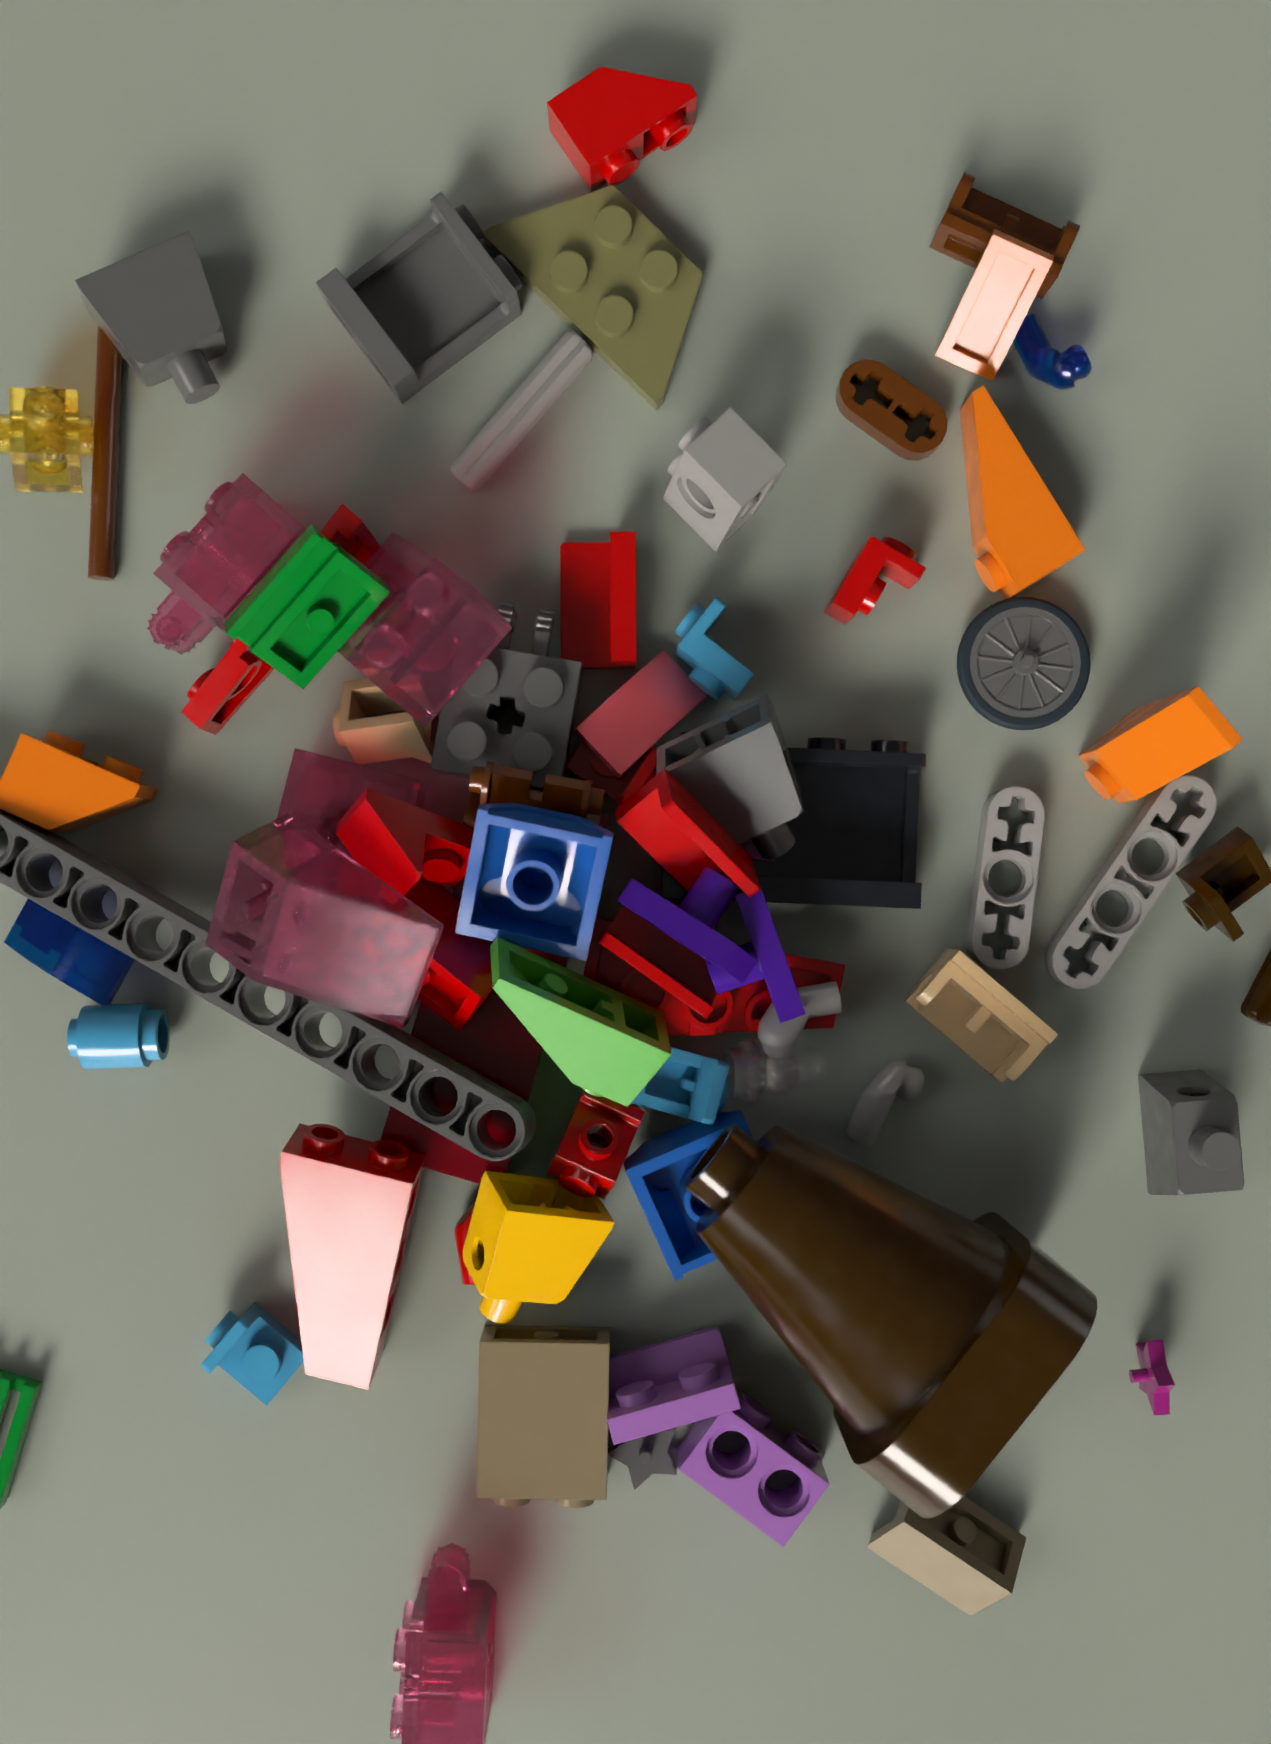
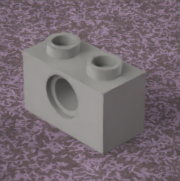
M731 407L714 423H711L706 417L702 418L681 439L678 447L682 452L667 470L672 478L663 496V499L715 552L759 511L787 465Z

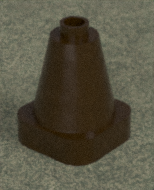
M732 1123L708 1147L684 1183V1188L707 1205L697 1223L696 1233L834 1405L833 1414L852 1461L923 1518H932L940 1515L969 1491L1080 1351L1093 1326L1097 1313L1096 1295L997 1213L989 1212L972 1221L780 1125L771 1128L756 1141L735 1123Z

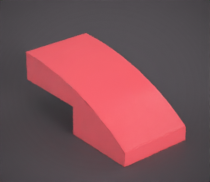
M662 651L576 727L574 733L619 779L659 740H662L692 712L707 695L690 680L688 675L665 651Z

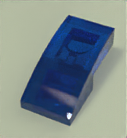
M27 899L4 941L10 948L46 973L103 1006L111 1004L135 961L130 956L30 899Z

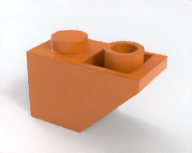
M48 729L44 739L21 733L0 780V809L49 831L70 833L153 801L158 789L139 781L144 770L110 755L106 756L102 765L81 755L85 744Z

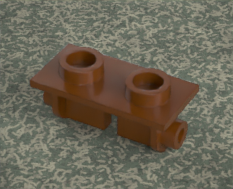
M488 761L486 767L474 765L472 767L469 781V792H471L463 824L475 827L477 810L480 804L520 803L584 817L599 825L605 790L593 788L592 780L586 779V781L549 774H546L544 788L531 787L533 771L495 765V762Z

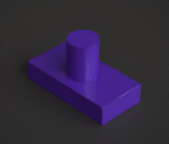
M707 866L679 907L633 878L617 900L643 920L742 984L758 962L733 941L713 929L739 890V887Z
M762 889L751 898L744 892L735 895L751 940L738 946L758 962L742 984L705 960L717 994L719 995L765 979L780 1023L805 1015L803 1003Z

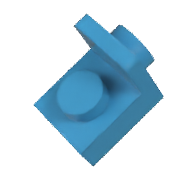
M254 1302L240 1318L230 1310L204 1340L213 1348V1351L200 1366L210 1374L219 1365L267 1406L304 1362L302 1344L299 1338Z

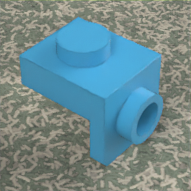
M717 596L707 609L701 604L696 603L679 624L674 633L682 638V641L678 644L675 655L694 669L688 677L701 690L716 700H719L724 693L735 701L748 685L754 673L707 637V634L723 616L727 604Z
M670 1047L672 1055L632 1103L713 1125L717 1113L724 1108L729 1096L730 1082L727 1077L729 1063Z

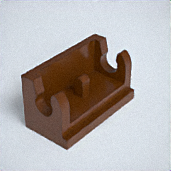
M964 172L929 247L976 269L994 229H997L1054 255L1053 263L1035 296L1043 299L1058 278L1080 225L1069 220L1062 229L972 188L976 177Z

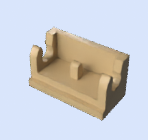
M947 948L903 1000L1001 1083L1007 1077L1011 1081L1019 1078L1048 1044H1051L1058 1035V1033L983 969L957 949Z

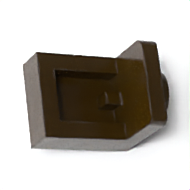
M1238 826L1176 872L1177 877L1189 894L1182 903L1191 917L1205 931H1209L1215 926L1233 942L1241 937L1244 932L1232 912L1271 883V869L1253 838Z

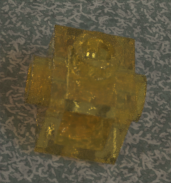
M49 386L34 388L9 387L10 414H0V454H10L15 490L83 493L82 456H95L93 417L80 416L78 390L56 389Z

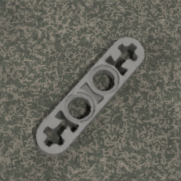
M1183 775L1158 788L1151 794L1048 945L1045 952V966L1049 975L1057 983L1074 989H1087L1097 985L1105 977L1212 821L1216 812L1217 798L1213 788L1205 780L1196 776ZM1190 790L1193 795L1190 798L1189 804L1196 809L1195 814L1178 817L1168 830L1172 833L1180 834L1178 841L1169 832L1151 826L1153 819L1158 824L1168 823L1175 813L1177 804L1170 799L1172 793L1181 794ZM1144 838L1155 840L1163 851L1161 867L1149 875L1140 872L1132 861L1134 846ZM1109 890L1120 892L1128 903L1126 918L1115 926L1104 924L1096 912V904L1099 897ZM1082 922L1091 931L1110 938L1106 946L1102 942L1092 941L1087 948L1083 958L1090 963V966L1086 972L1074 970L1070 975L1066 973L1070 962L1063 956L1065 949L1079 950L1091 935L1079 931Z

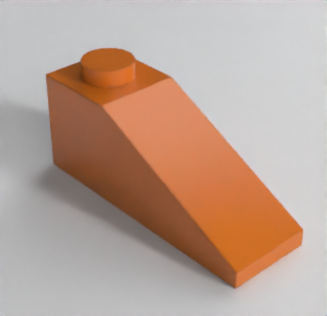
M983 385L971 393L960 409L972 547L978 556L974 564L981 580L990 591L996 592L999 590L1005 600L1014 597L1064 566L1086 549Z
M1196 686L1136 707L1078 756L1088 766V769L1084 771V775L1090 785L1103 798L1107 800L1114 798L1117 803L1135 801L1229 751L1243 739L1202 689Z

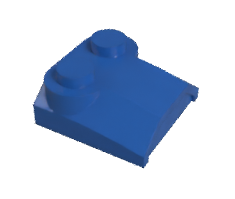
M520 803L480 804L477 810L455 933L494 941L496 937H499L522 948L586 961L614 833L584 817Z
M741 1110L717 1113L713 1125L697 1121L689 1122L646 1141L624 1160L625 1172L675 1281L683 1278V1274L717 1260L716 1256L696 1233L697 1223L707 1205L684 1188V1183L704 1152L732 1123H735L753 1138Z

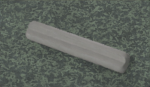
M571 331L566 332L451 464L450 470L453 476L464 487L473 492L478 491L591 361L592 349L580 336Z

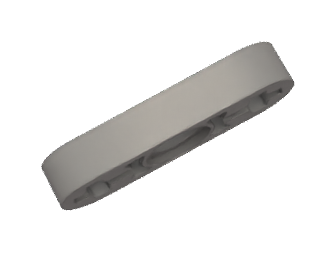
M1014 786L994 792L984 803L981 813L966 945L969 954L978 964L997 970L1010 969L1018 965L1026 956L1030 943L1045 810L1040 798L1033 791L1024 787ZM1012 798L1018 800V810L1028 813L1027 823L1015 826L1012 844L1025 842V854L1010 849L992 851L993 840L998 842L1007 841L1008 822L998 819L999 808L1010 806ZM1003 859L1015 863L1022 875L1019 889L1007 897L996 894L991 889L988 881V875L992 866ZM985 902L1005 907L1018 905L1017 917L1003 915L1002 932L1007 936H1012L1013 943L1011 949H1001L997 959L992 958L993 950L991 947L982 945L983 934L995 931L998 913L984 914Z

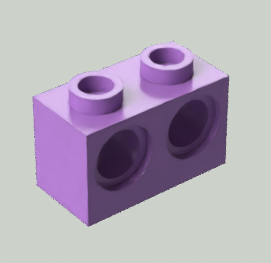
M741 1393L738 1397L741 1409L703 1419L694 1424L677 1447L678 1467L682 1473L784 1547L830 1485L823 1463L820 1461L823 1458V1454L810 1440L796 1431H792L789 1437H787L769 1423L772 1416L760 1403L747 1394ZM726 1431H737L747 1438L745 1444L735 1452H722L713 1445L715 1439ZM786 1469L797 1474L795 1482L784 1490H774L765 1484L767 1478L777 1470Z

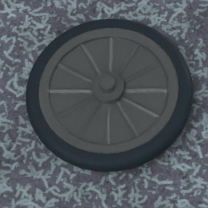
M1034 597L1009 598L996 602L984 609L972 620L965 630L957 653V675L961 689L970 705L990 722L1013 730L1039 729L1062 719L1079 702L1086 689L1090 675L1089 647L1077 622L1057 605Z

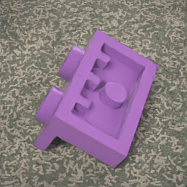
M716 1326L610 1356L607 1423L614 1445L741 1409L720 1329Z

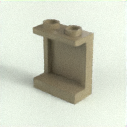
M484 1326L479 1341L476 1498H492L494 1504L503 1507L523 1506L528 1504L530 1499L556 1500L558 1505L567 1508H584L592 1505L594 1500H607V1411L609 1408L610 1327Z

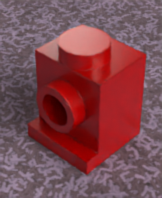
M583 1091L546 1174L559 1179L560 1185L575 1195L581 1197H593L595 1195L605 1200L618 1178L636 1131L646 1111L631 1104L626 1107L603 1096L596 1097ZM589 1141L604 1147V1149L593 1147Z

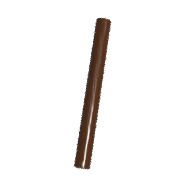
M99 325L97 332L88 578L112 581L114 580L123 357Z

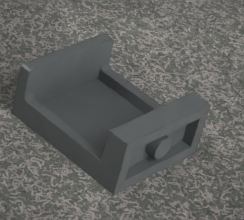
M439 192L430 199L433 212L429 217L345 279L336 267L316 282L327 306L401 404L522 315L517 293L522 288V284L517 274L501 254L494 259L490 257L479 242L484 237V234L474 216L462 203L453 208L442 192Z

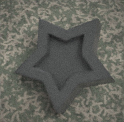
M676 1427L620 1444H613L608 1448V1455L628 1466L634 1490L652 1474L677 1475V1469L668 1451Z

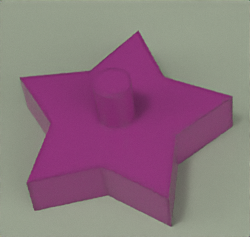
M1163 1340L1136 1343L1140 1369L1129 1370L1131 1383L1140 1382L1139 1389L1147 1394L1154 1416L1170 1414L1169 1392L1175 1383L1167 1367Z

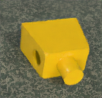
M492 1171L484 1172L463 1248V1262L480 1295L483 1296L479 1303V1309L486 1318L495 1323L510 1324L514 1321L522 1302L557 1304L565 1300L615 1224L600 1198L595 1195L593 1197L575 1195L564 1189L557 1179Z

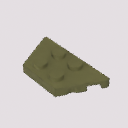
M614 185L491 226L483 233L484 243L497 256L501 254L511 265L517 276L656 411L663 405L668 383L686 334V327L702 284L703 272Z

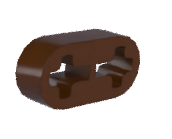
M863 359L857 361L844 371L836 389V403L839 411L847 420L894 454L906 460L919 461L929 457L937 450L947 432V418L944 410L935 400L889 367L876 360ZM868 379L874 381L878 385L874 395L879 401L888 406V409L873 399L865 401L863 406L856 403L853 398L857 389L851 382L862 386ZM896 412L910 422L916 420L919 415L924 417L929 422L925 432L932 439L929 440L924 436H920L915 442L909 441L904 436L908 425L893 413Z

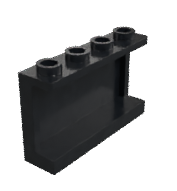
M829 737L808 738L807 748L787 747L800 784L803 812L798 817L786 822L796 838L794 846L787 853L775 858V863L752 858L766 902L921 909L922 883H915L919 780L920 770L926 767V754L909 753L910 742L897 740L871 741V751L846 750V739ZM662 867L660 896L663 898L684 899L688 892ZM739 888L735 895L743 893V891ZM734 896L731 901H737L736 897Z

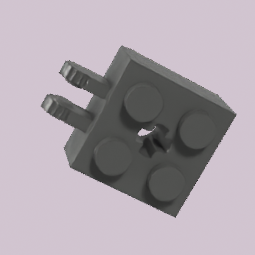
M501 600L491 646L457 640L452 642L430 769L438 774L470 779L473 765L486 767L488 761L495 762V765L533 771L531 787L543 789L546 774L560 777L566 776V765L569 759L582 685L583 666L582 662L548 657L555 618L554 609L541 607L539 614L535 617L533 626L534 641L531 653L509 650L511 636L515 631L517 621L516 603ZM514 704L518 714L525 717L522 727L513 725L512 734L502 735L501 728L493 720V717L497 710L503 711V706Z

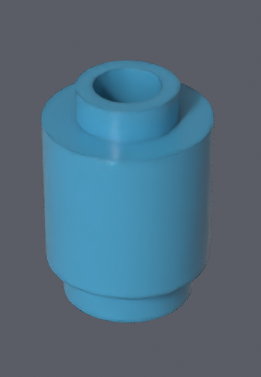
M148 1003L85 1005L81 1008L78 1019H71L68 1026L67 1044L69 1053L72 1057L79 1058L80 1064L84 1069L149 1067L153 1060H164L169 1050L170 1028L167 1013L164 1009H152Z

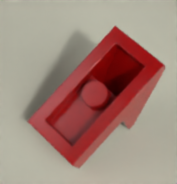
M366 788L340 819L336 830L337 836L383 901L390 907H394L419 881L421 876L431 882L455 887L466 875L474 832L472 827Z

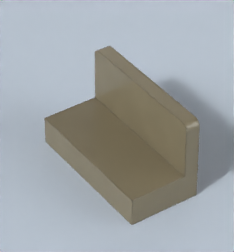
M965 1496L948 1510L932 1518L919 1516L900 1500L894 1520L872 1533L868 1548L966 1614L974 1615L1012 1594L1026 1537Z

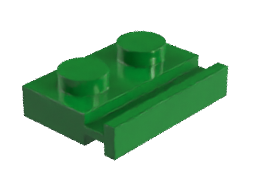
M311 523L225 621V631L233 639L238 638L249 646L252 653L304 689L388 596L390 591L385 581L336 542L333 543L327 539Z

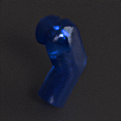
M1035 313L1024 318L1013 340V344L1031 377L1059 390H1066L1075 387V381L1089 376L1092 366L1082 346L1072 345L1066 351L1060 353L1057 349L1052 348Z

